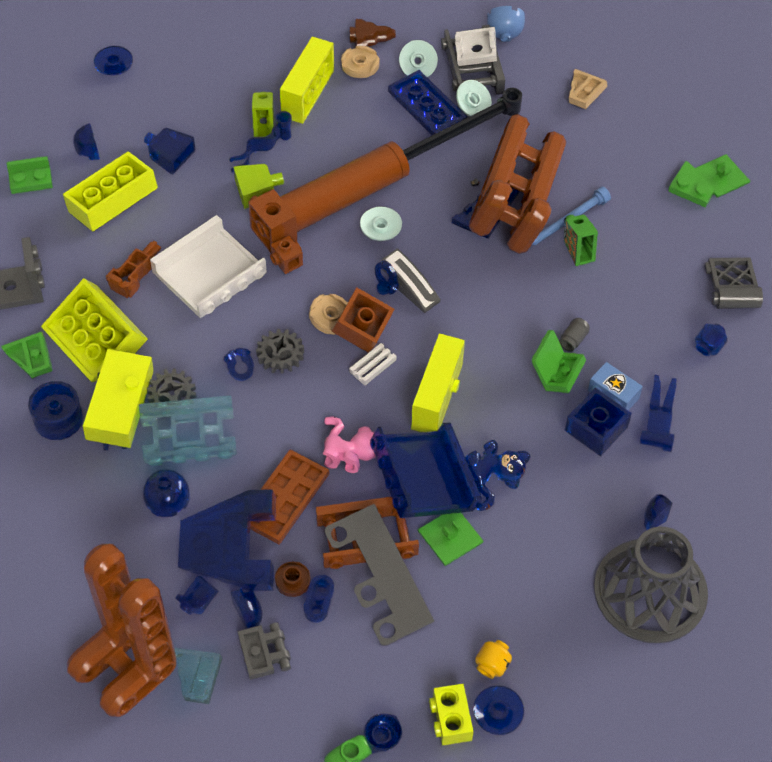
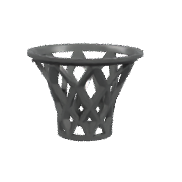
M650 528L642 533L638 539L618 545L603 558L595 576L594 592L601 613L615 629L638 641L665 643L677 640L690 633L698 625L707 607V583L701 569L693 560L692 546L682 533L673 528ZM646 546V549L650 550L651 546L667 549V552L671 551L682 559L680 565L683 568L672 574L655 572L642 560L640 548ZM624 559L619 566L615 565L616 563ZM630 562L628 572H622ZM608 570L615 574L605 589V577ZM640 577L641 590L631 595L634 578ZM628 579L625 593L613 594L619 581ZM696 582H698L699 593H698V589H697V586H696ZM681 584L680 600H678L674 594ZM688 587L691 591L692 603L686 601ZM661 588L664 595L654 607L651 593ZM645 596L647 609L635 618L634 602ZM668 599L674 605L669 621L661 612ZM625 601L626 621L614 611L610 603ZM683 608L692 612V615L685 622L677 626ZM654 615L663 631H650L638 627Z

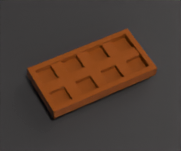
M290 449L239 518L240 524L280 545L329 476V469Z

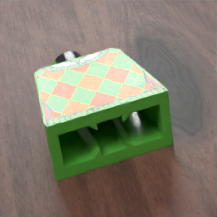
M586 215L566 216L564 219V242L575 266L594 262L596 260L597 229Z

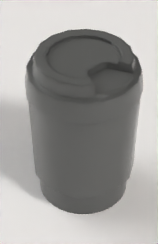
M582 318L573 319L561 335L559 340L561 347L569 352L574 351L590 331L589 324Z

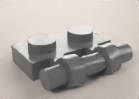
M279 623L270 624L271 632L265 634L262 625L237 631L250 680L274 674L272 664L275 663L280 664L281 671L291 669L289 662L291 656L285 648V635L280 630ZM273 643L276 652L269 654L267 644Z

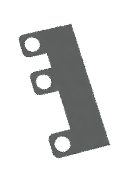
M375 504L325 528V534L333 548H340L356 540L374 576L356 585L354 588L361 606L368 608L385 599L392 612L391 615L375 622L373 625V630L382 645H388L435 622ZM338 526L343 527L347 532L346 538L341 542L335 541L331 536L332 530ZM370 585L376 589L377 594L373 600L366 601L362 598L361 590L364 586ZM391 623L394 625L395 634L393 637L384 638L381 636L380 627L382 624Z

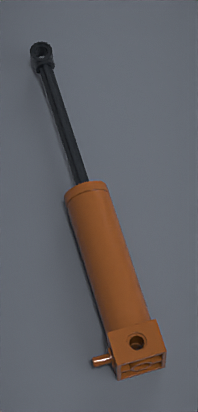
M507 88L504 90L503 96L497 99L496 104L404 150L395 142L390 141L282 196H279L274 189L258 197L252 196L250 201H248L252 231L270 253L271 244L278 239L290 236L296 242L297 232L408 176L410 172L408 161L501 113L509 116L520 113L522 92L517 88Z

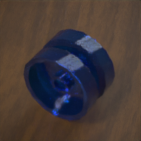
M62 381L44 383L36 388L29 397L28 408L35 429L42 437L50 440H62L75 434L83 424L84 415L76 390L70 384Z

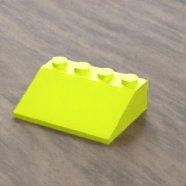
M85 278L80 281L41 326L93 383L98 380L107 349L135 354L148 340L96 284Z

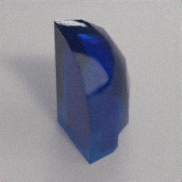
M90 123L78 129L73 137L75 151L79 156L89 157V160H98L100 158Z
M656 494L648 502L644 513V526L646 530L658 527L667 521L673 503L666 496Z
M242 589L232 591V603L245 628L249 629L259 626L262 621L263 611L252 589H249L248 592H243Z

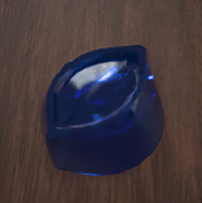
M382 713L372 716L367 721L364 727V736L372 752L371 754L386 752L398 745L402 737V726L397 716Z

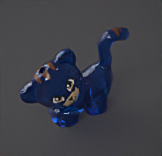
M490 440L483 446L485 451L482 452V457L476 450L465 457L466 463L464 465L468 470L471 483L476 486L479 493L486 497L485 501L477 504V510H488L494 505L495 495L485 485L491 474L495 473L496 477L504 481L509 488L517 489L519 487L520 479L523 477L526 464L531 457L528 452L506 450L497 455L498 443L495 440Z

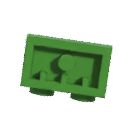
M47 156L6 163L12 194L53 188L51 169Z

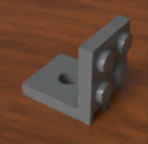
M30 237L21 238L25 266L0 270V310L44 302L42 288H45L43 275H41V271H43L37 245H32ZM8 286H16L13 290H5Z

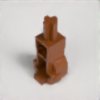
M153 241L143 251L136 248L121 267L113 268L106 275L110 289L126 298H131L138 291L140 280L152 269L150 259L160 251L161 246L157 245L156 241ZM128 276V281H129V282H127V281H124V282H123V280H122L121 278Z

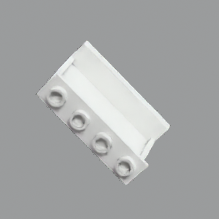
M217 215L150 259L152 273L200 319L206 314L212 313L223 302L229 301L239 291L246 289L256 279L262 278L267 272L265 258L258 261L223 229L222 219Z

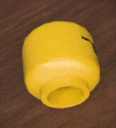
M500 640L485 642L475 657V662L478 665L476 669L490 679L503 676L512 661V655L508 651L509 646Z

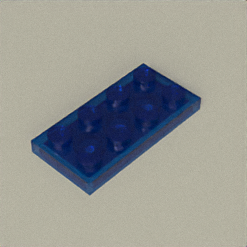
M420 70L388 86V92L431 135L467 118Z

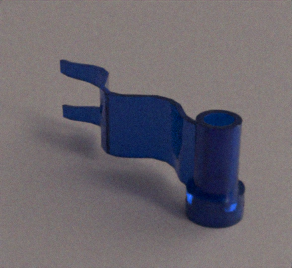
M286 111L279 112L275 117L276 125L268 136L250 138L247 141L246 151L239 156L229 158V161L233 162L247 158L243 164L238 166L249 165L250 155L253 152L271 150L279 138L289 140L292 136L291 114Z
M654 375L647 430L642 431L640 444L659 447L667 452L672 451L675 435L670 434L676 391V378H672L663 406L661 407V382L659 375Z

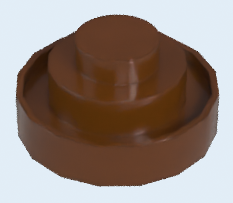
M286 562L276 571V588L287 597L300 596L310 586L311 577L309 570L300 562Z

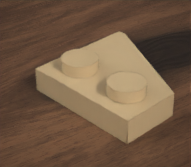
M575 69L569 94V103L587 109L607 88V81Z

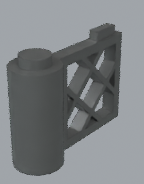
M751 257L709 258L708 262H705L706 273L711 274L715 292H712V304L716 305L717 309L762 307L763 292L762 288L758 287ZM722 265L726 269L722 272L715 268V266ZM746 265L747 269L745 271H742L736 266ZM732 271L739 276L734 279L727 274ZM744 278L747 281L751 282V284L744 285L739 281H741ZM721 279H724L730 284L719 285V281Z

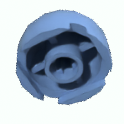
M512 6L496 7L491 9V14L487 13V24L490 27H495L496 38L503 42H508L519 36L524 29L525 13L520 8H517V11L512 10Z

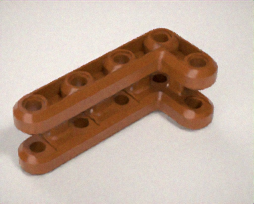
M516 114L509 118L504 128L469 222V228L471 232L479 236H485L490 233L498 220L512 225L511 236L507 245L510 250L521 254L528 251L546 225L552 208L547 199L566 145V139L560 133L555 131L549 132L542 141L544 144L541 150L533 148L524 143L527 135L526 130L530 123L526 117ZM518 156L534 163L531 179L528 180L513 172L516 166L515 160ZM512 188L524 193L519 210L507 205L509 195L513 191Z
M100 544L93 548L84 560V573L102 628L70 656L67 662V672L76 682L88 683L97 678L110 666L118 676L103 689L100 697V707L110 717H121L136 706L174 671L176 667V653L159 588L149 578H137L131 581L124 554L114 544ZM131 647L135 657L134 661L126 654Z

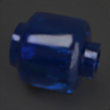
M719 324L704 325L695 337L696 349L704 356L717 355L728 341L724 327Z

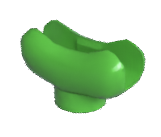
M357 735L331 750L325 756L324 762H361L370 756L373 748L364 735Z

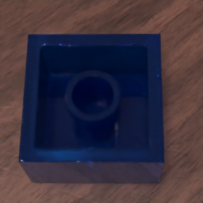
M594 388L567 416L565 431L596 454L602 456L628 428L632 413L597 388Z

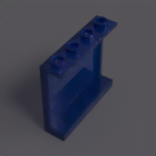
M451 422L442 423L438 431L384 435L382 428L378 427L371 437V449L374 450L378 467L382 471L386 488L389 489L393 506L397 510L399 518L473 512L482 500Z

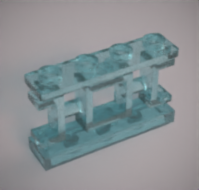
M231 396L139 404L142 427L153 426L154 444L142 445L145 463L157 466L162 465L164 461H172V463H184L186 459L206 461L209 460V457L218 456L219 459H228L232 455L237 454L235 436L224 437L222 419L234 418ZM217 412L218 424L204 425L203 413ZM171 417V429L158 430L157 418ZM199 421L200 440L178 442L177 423ZM218 433L220 446L206 447L205 435ZM172 438L174 450L160 452L159 439Z

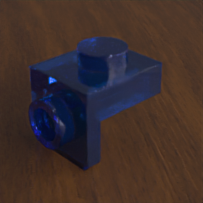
M197 576L184 595L178 594L175 599L181 603L179 607L184 612L190 615L192 613L202 614L219 591L202 576Z

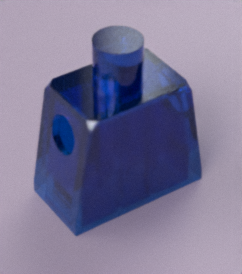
M163 128L157 136L149 132L144 138V143L148 145L151 160L172 175L196 151L193 136L169 128Z

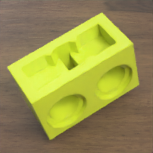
M464 684L433 688V697L429 698L431 713H436L437 722H434L435 736L441 738L442 746L472 741L474 731ZM451 700L454 705L445 706L442 704V701ZM454 723L459 729L453 731L449 730L446 726Z

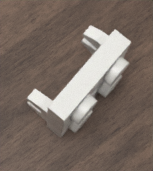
M495 27L456 32L455 45L458 66L497 61ZM475 45L483 47L479 52H473L471 49Z

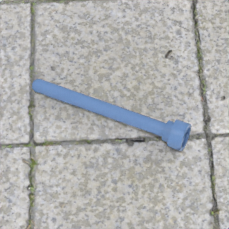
M603 186L595 190L591 199L542 230L532 245L538 244L565 226L564 219L566 216H579L596 204L604 205L610 201L611 195L609 191Z

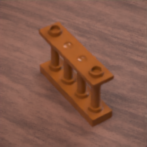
M409 494L316 507L317 527L325 526L326 528L332 523L375 504L381 518L396 517L400 542L395 543L401 557L409 559L418 555L419 541H410L405 515L410 514L411 501ZM334 528L331 532V536L335 541H337L336 530ZM328 540L329 552L323 553L324 568L338 569L345 565L366 563V560L356 540L352 541L353 549L339 551V548H333Z

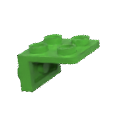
M554 330L547 331L532 357V364L545 390L562 393L570 392L586 362L584 354L565 353Z

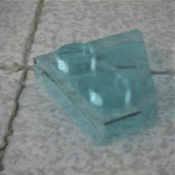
M175 648L183 698L185 701L209 704L222 662L221 654Z

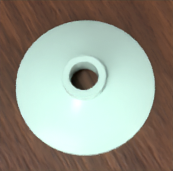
M414 40L407 43L399 55V64L402 71L413 79H424L430 76L436 69L438 62L437 53L433 46L422 40ZM420 58L421 63L416 64L414 59Z
M466 80L457 89L456 98L458 105L466 115L472 116L491 106L490 93L482 83L476 80Z
M375 207L363 214L360 220V227L362 232L370 239L386 241L399 234L402 228V220L400 215L393 209Z

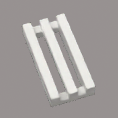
M380 343L350 367L349 370L363 385H367L394 363L397 356L394 353L391 354L388 348L385 349L384 345ZM385 357L387 358L375 369H373L377 365V363H379L382 359H384ZM373 369V370H372L370 373H368L365 377H362L366 372H368L369 370Z

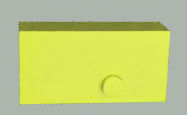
M311 37L280 88L281 117L304 123L334 72V43Z
M128 151L63 193L68 212L93 232L156 190L158 186L154 171Z
M439 333L412 405L411 430L438 436L453 392L457 393L460 380H458L463 365L465 340Z
M107 349L83 424L86 440L131 448L147 395V388L153 375L152 357Z

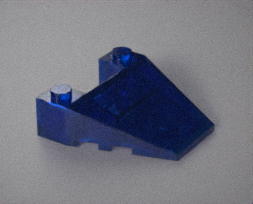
M273 489L247 490L180 520L178 568L205 577L208 576L227 584H233L248 591H273L274 566L271 560H249L250 521L276 520V496Z

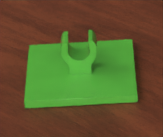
M727 154L695 168L715 188L714 195L717 198L750 183L747 176Z
M457 507L418 529L420 535L444 566L484 543Z

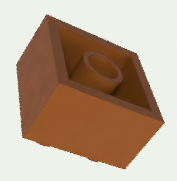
M356 287L331 332L369 353L379 340L395 309Z

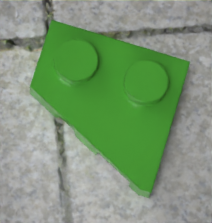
M685 161L669 186L668 192L706 208L714 195L715 188L688 161Z
M42 332L1 346L5 354L31 378L53 371L45 337Z

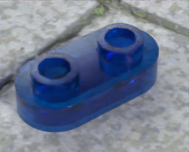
M317 575L310 582L304 603V615L311 622H321L328 616L334 594V582L329 576ZM325 588L326 591L320 592L318 589ZM319 609L320 613L314 614L312 611Z

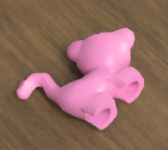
M333 416L324 419L326 425L335 426L324 442L323 455H326L324 465L328 468H337L341 460L346 463L345 470L347 472L356 473L360 469L359 460L369 461L377 455H383L389 451V447L369 427L359 428L357 434L351 438V441H345L338 436L344 429L342 420Z

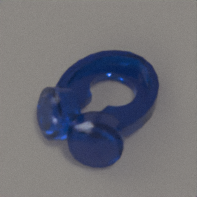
M385 260L377 263L375 266V276L379 282L376 286L377 292L381 295L394 294L400 285L394 267ZM381 269L387 271L389 275L388 281L382 276Z
M236 348V350H230L224 355L223 361L227 363L228 372L236 380H247L254 372V362L250 356L251 351L249 349ZM236 356H240L241 361L248 366L246 373L239 374L235 371V365L237 364Z

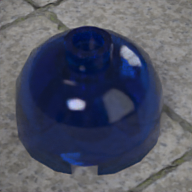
M169 469L154 472L144 484V503L151 510V513L156 516L173 517L182 508L185 509L190 501L189 485L184 476L177 471Z

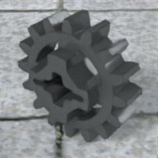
M277 329V333H273L271 330L268 331V337L265 335L261 336L262 342H257L258 349H256L259 364H264L265 370L271 367L272 373H275L278 369L283 374L284 369H288L291 372L293 365L299 367V361L304 359V345H302L301 338L297 339V333L294 332L289 335L288 329L284 333Z
M173 368L172 373H168L167 369H164V375L161 376L159 373H156L157 380H150L152 387L147 388V392L150 394L148 401L153 402L151 405L153 410L159 408V415L167 412L168 418L171 417L172 413L180 417L179 411L183 410L187 413V405L194 406L192 399L197 397L196 392H194L196 386L191 384V376L185 378V371L177 374L176 368ZM173 390L175 395L170 396L169 391Z

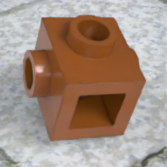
M290 236L278 239L271 244V261L275 266L278 265L284 274L303 266L302 249L297 241L294 242Z

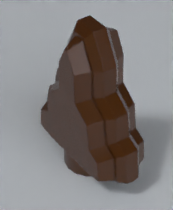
M356 19L355 27H350V43H355L356 46L371 47L378 42H386L396 37L394 29L387 26H377L372 22H366L362 19Z

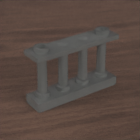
M482 25V28L490 27V25ZM448 29L444 30V38H441L442 50L446 51L453 77V91L457 92L460 84L466 81L461 79L460 74L487 71V73L491 74L490 77L469 80H476L484 86L491 85V87L495 88L496 94H503L505 76L498 52L497 61L458 66L457 52L454 53L453 49L456 46V39L450 38Z

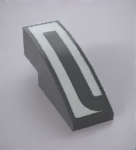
M398 248L382 259V271L396 282V288L422 312L426 313L440 303L441 299L424 275Z

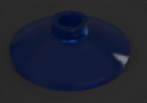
M121 46L105 47L97 52L94 57L95 68L105 75L122 74L130 69L133 64L131 52Z
M491 686L478 694L474 702L473 713L476 722L483 730L495 735H505L513 732L520 726L524 717V705L520 696L512 689L505 686ZM499 710L503 715L497 717L494 715V711Z

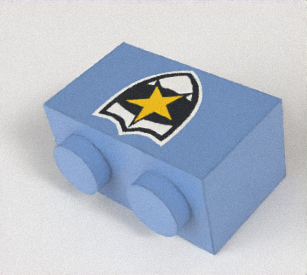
M606 362L590 379L588 391L593 397L608 404L612 410L625 415L640 399L643 386Z

